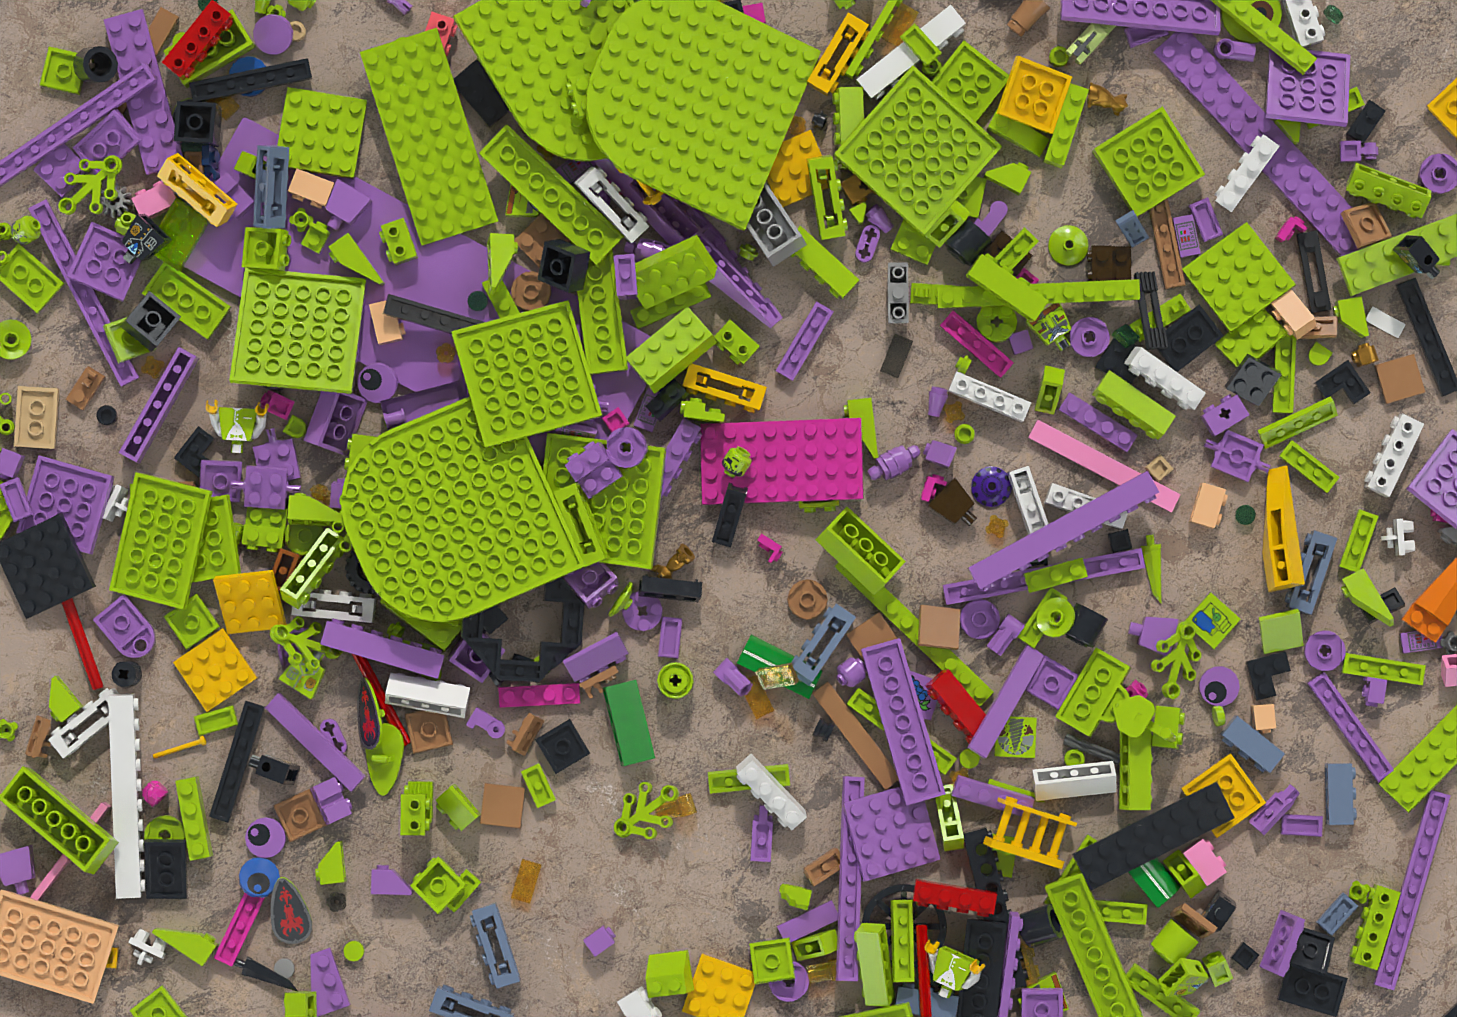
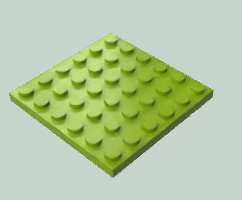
M912 65L833 155L924 236L1001 149L1002 145Z
M245 267L229 379L230 383L352 394L366 278Z
M569 300L451 331L484 448L602 417Z
M547 433L543 473L552 493L571 484L578 483L575 482L565 466L568 463V457L575 453L580 455L585 451L583 447L592 441L595 444L602 442L605 449H607V440ZM624 442V443L622 444V445L624 446V448L622 449V451H623V452H625V451L630 452V451H631V449H630L631 444H630V443L626 444V443ZM648 446L645 458L637 466L628 468L617 466L623 477L590 499L585 494L610 557L600 562L646 569L653 568L667 448ZM579 506L570 508L571 511H574L586 542L584 544L592 542V539L588 538L577 510Z

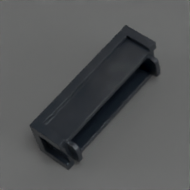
M733 483L728 484L712 538L713 543L731 548L748 488L744 487L743 489L733 486Z
M645 574V576H642V580H639L638 596L698 603L702 598V582H698V579H695L693 582L648 577V574Z

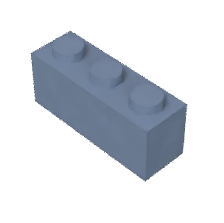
M1236 715L1220 733L1224 737L1222 741L1231 748L1234 745L1239 749L1238 754L1245 760L1250 758L1254 761L1255 764L1253 766L1262 773L1264 771L1270 773L1285 755L1284 752Z
M1325 763L1326 824L1354 825V820L1357 819V810L1353 808V800H1356V788H1353L1356 770L1355 767H1352V763Z
M903 982V985H898L894 1005L909 1002L912 1014L920 1015L919 988H914L915 984ZM930 987L932 1017H956L959 996L955 995V991H952L950 998L940 996L939 992L934 991V987Z

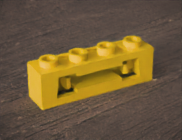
M848 12L807 80V85L826 96L830 92H835L839 85L836 82L840 75H845L849 68V65H847L849 59L855 58L859 51V48H857L860 41L864 42L870 32L867 30L869 24ZM848 27L849 29L844 38L849 40L850 43L835 66L834 74L829 81L827 79L831 71L826 69V66L840 45L843 38L842 34ZM856 34V38L851 42L852 37ZM823 67H825V69L823 70V73L821 74V76H818V74L820 73L821 69H822Z
M179 153L168 157L157 174V177L166 186L174 190L180 198L188 202L195 211L202 214L209 223L216 227L228 222L238 205ZM182 165H183L186 169H188V170L191 172V174H188L187 171L183 170V169L181 168ZM215 195H218L226 203L223 204Z
M693 363L689 365L683 382V387L686 388L687 393L697 395L700 392L705 394L704 398L713 401L719 398L725 400L724 404L732 407L738 404L744 406L743 410L755 413V410L760 411L767 389L766 386ZM698 372L711 376L710 379L740 389L743 386L755 391L743 390L742 397L751 399L749 402L739 399L738 395L709 386L704 388L696 385V382L706 385L708 377L700 376Z

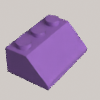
M321 391L303 441L348 457L350 451L347 450L348 439L352 438V434H356L368 400L355 394Z
M615 632L564 659L563 663L574 682L579 680L582 683L591 678L589 674L595 671L599 674L609 668L608 664L614 661L618 664L626 660L625 655L629 653L618 632Z

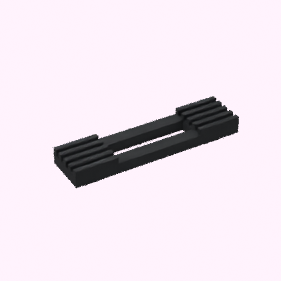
M1318 231L1297 234L1310 312L1312 314L1332 310ZM1311 252L1315 254L1321 291L1314 292L1307 253Z
M1155 271L1152 273L1136 272L1133 276L1134 279H1139L1140 300H1138L1146 350L1166 349L1168 343L1160 311ZM1144 293H1150L1156 326L1154 329L1150 328Z

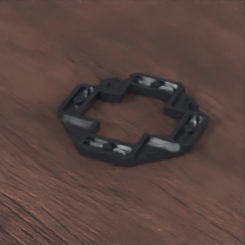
M562 577L544 584L543 601L563 602L560 642L540 641L539 661L501 659L502 639L482 638L484 611L462 619V639L498 680L540 682L545 675L557 667L573 650H576L582 644L584 603Z

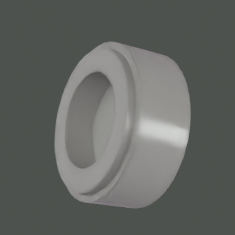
M282 958L275 963L274 972L285 978H289L294 974L295 965L290 959Z

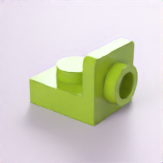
M319 221L316 224L310 222V227L301 245L320 254L330 232L326 230L327 225Z
M1220 951L1209 953L1206 957L1202 958L1215 987L1233 979L1227 961Z

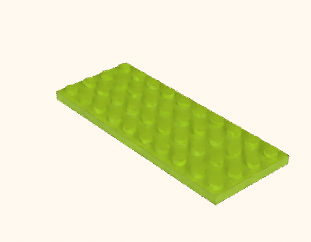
M434 28L361 51L360 55L421 246L499 222L438 29Z

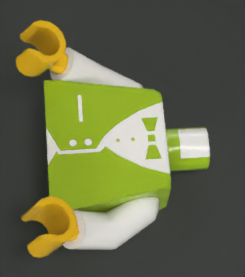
M207 400L206 411L209 412L211 424L217 435L222 437V440L231 441V453H243V443L253 442L254 439L259 437L266 426V412L269 404H266L265 409H262L259 406L260 402H258L255 409L219 407L218 411V400L214 401L215 406H210Z
M929 939L924 948L929 955L933 980L942 984L938 993L940 996L950 998L953 990L961 991L968 989L979 981L985 964L979 966L980 961L947 946L941 947L938 950L940 943L936 941L932 945Z

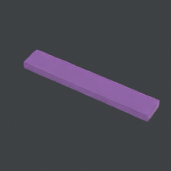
M1030 645L1024 647L967 748L982 758L988 756L1045 655Z
M1322 672L1307 683L1374 779L1379 783L1394 771L1326 673Z
M278 693L265 707L349 791H354L366 777L281 693Z

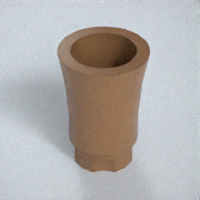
M1023 0L1017 11L1012 15L1011 20L1007 23V26L1018 36L1022 37L1051 8L1043 0Z

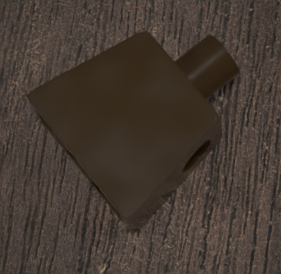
M953 478L928 505L931 510L952 524H956L961 519L970 526L977 519L969 511L975 503L956 478Z

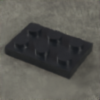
M478 58L453 78L456 89L489 128L510 111Z
M1199 304L1165 330L1168 347L1157 350L1169 366L1178 372L1224 335Z
M145 839L146 899H187L186 839Z
M1290 966L1283 977L1277 1000L1337 1017L1348 978L1329 972L1324 977Z

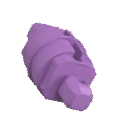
M641 238L638 244L636 242H626L624 251L627 254H635V262H639L669 248L670 245L657 240Z
M903 445L887 450L876 459V466L870 468L867 474L871 480L881 478V475L885 480L900 476L912 467V460L920 455V450L916 445L908 447L907 450Z

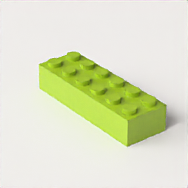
M22 766L0 794V801L86 873L94 875L119 843L31 768Z

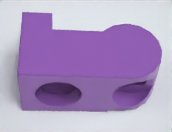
M1002 201L994 202L990 206L989 213L984 220L980 221L977 218L974 224L990 236L1007 214V205Z
M476 707L466 724L472 729L475 725H478L486 730L492 738H500L505 732V725L500 720Z

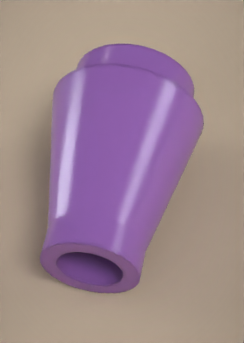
M877 203L865 213L868 217L867 220L885 234L894 227L883 207H879Z
M932 386L931 391H929L928 415L940 417L942 408L948 398L947 389Z

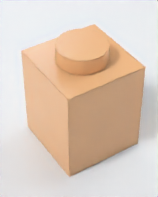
M1274 704L1251 705L1253 729L1259 730L1260 734L1271 733V729L1276 728Z

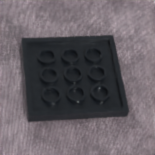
M63 513L57 514L0 542V564L26 619L96 587Z

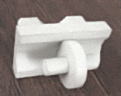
M112 485L103 519L113 522L115 516L121 517L123 511L127 512L128 507L126 505L129 499L125 498L129 491L128 489L120 485Z
M1394 519V535L1392 528H1386L1387 536H1381V540H1387L1388 548H1394V540L1395 556L1415 551L1414 540L1404 541V533L1414 532L1413 522Z
M139 929L134 938L131 937L128 942L143 949L142 952L136 949L133 952V955L139 958L137 964L142 965L144 961L149 963L153 961V958L147 955L148 952L163 959L167 943L157 937L152 947L145 944L150 933Z

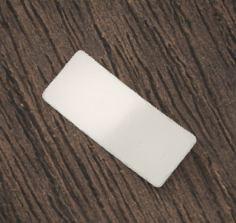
M1375 307L1371 308L1366 317L1367 322L1399 338L1405 327L1404 323Z

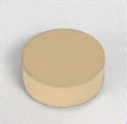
M299 21L290 22L293 29V42L303 40L306 36L305 26Z

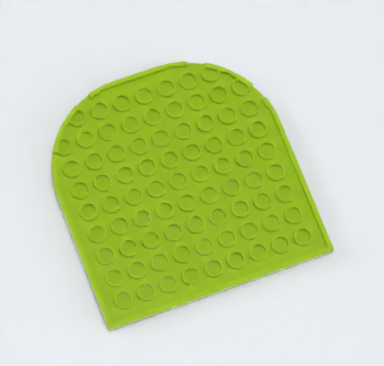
M480 0L455 14L453 19L517 123L533 141L535 140L539 145L546 148L545 150L570 160L589 162L608 159L595 143L587 118L577 119V116L573 115L571 110L572 97L567 94L565 84L568 83L569 77L587 73L591 74L611 28L629 8L626 0H591L587 8L580 5L581 0Z
M639 0L630 6L615 22L591 72L586 89V116L590 132L600 151L624 174L744 231L821 51L717 0Z
M470 396L382 433L357 455L347 472L343 484L341 508L348 538L363 572L375 592L391 607L409 617L429 622H450L464 619L585 567L528 437L484 448Z

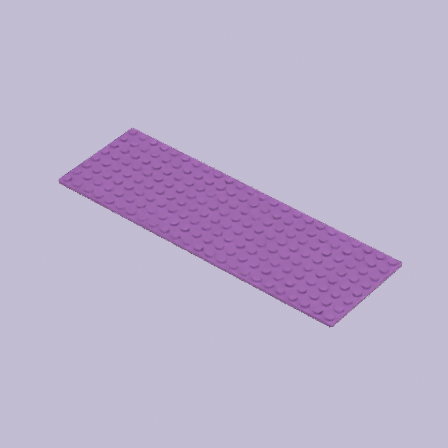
M243 118L218 162V169L216 170L220 173V177L228 172L255 201L256 180L234 170V167L242 151L257 156V145H277L279 135L248 118ZM263 156V160L266 162L267 156ZM288 169L285 228H276L289 231L288 234L291 236V244L287 246L286 253L289 256V264L285 266V271L365 278L341 265L339 261L335 263L328 254L331 252L328 246L349 233L385 283L381 286L366 278L356 360L366 366L372 363H383L391 367L398 378V383L414 392L459 381L460 385L457 388L459 399L462 400L469 397L452 334L399 319L400 323L403 322L406 332L403 335V340L379 345L369 304L385 301L388 294L483 322L500 319L482 285V282L488 280L487 247L463 234L421 246L409 205L357 177L349 179L307 172L333 183H336L337 179L372 200V203L352 225L343 221L337 231L328 226L326 230L330 232V235L320 254L301 245L310 226L308 225L304 232H299L297 227L289 222V218L299 208H304L306 214L313 217V223L316 224L319 221L327 225L332 214L326 211L324 206H322V209L310 205L311 201L303 199V202L291 198L292 194L288 192L296 170ZM212 174V175L210 176V181H212L213 183H215L216 181L213 180V174ZM265 202L261 203L260 216L264 215V209L262 208V206L265 205ZM254 207L239 220L235 216L233 218L230 217L228 222L218 227L209 223L202 214L192 209L168 253V258L241 297L245 268L242 267L245 227H255L253 226ZM404 218L418 258L395 265L393 261L389 262L386 251L389 248L386 242H382L379 232L382 231L381 225ZM513 261L502 278L510 295L514 280L522 273L530 272ZM551 286V297L546 306L569 300L585 354L578 297ZM517 306L520 313L526 312ZM622 321L626 356H628L651 336ZM628 361L627 371L591 375L592 382L596 385L595 392L598 401L609 402L607 406L608 411L601 410L602 417L593 419L592 425H584L597 428L596 439L607 440L611 434L602 418L619 407L628 420L646 387L645 382L632 369ZM556 429L528 437L538 459L544 461L547 433H555Z

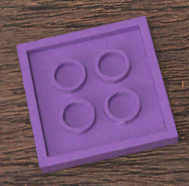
M91 222L67 274V278L123 302L141 260L137 258L132 264L128 263L123 258V255L128 250L122 243L124 236Z

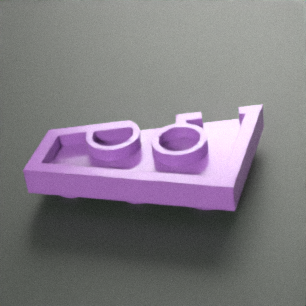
M331 947L311 954V991H316L317 1017L351 1005Z

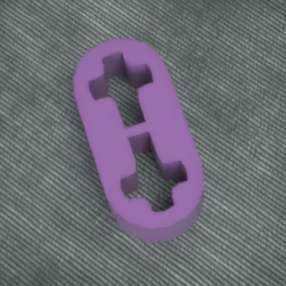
M874 225L866 226L860 236L855 256L861 263L869 262L874 255L880 237V231ZM873 229L876 237H872L870 243L866 242L868 235L865 232ZM865 245L869 246L867 252L870 256L862 259L859 250L863 251Z
M334 719L324 720L320 725L321 733L333 745H335L333 738L336 737L338 743H343L344 746L341 747V752L345 753L348 745L339 724ZM327 722L335 725V728L332 729L334 736H331L329 731L325 732L324 728L327 727Z

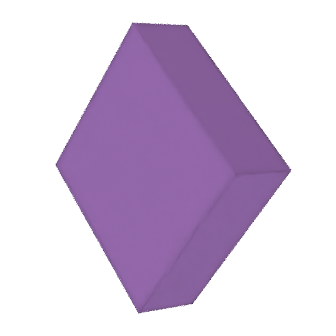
M1027 329L1014 333L1009 337L1014 355L1033 349Z

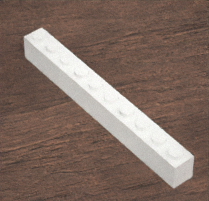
M135 693L110 694L108 696L113 833L114 838L119 842L114 848L116 899L141 898L142 892L146 891L145 879L142 880L141 873L145 872V860H141V852H144V839H140V831H143V819H139V811L143 810L142 799H139L138 791H142V780L138 779V771H141V759H137V751H140V739H136V731H139L140 726L139 718H135V710H139L138 698H135Z

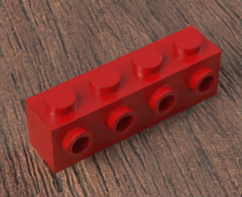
M211 0L161 63L182 80L190 78L195 71L194 67L196 64L203 62L207 57L208 49L211 46L214 47L220 41L221 37L219 36L224 30L227 31L232 26L234 17L217 2Z
M949 669L942 670L925 685L928 689L927 693L933 700L938 701L941 705V711L952 718L955 728L966 735L965 739L970 744L986 714Z
M915 879L912 900L917 901L916 905L928 907V904H935L937 909L948 910L949 907L957 908L956 912L968 914L970 910L976 911L978 916L989 917V914H994L997 893Z

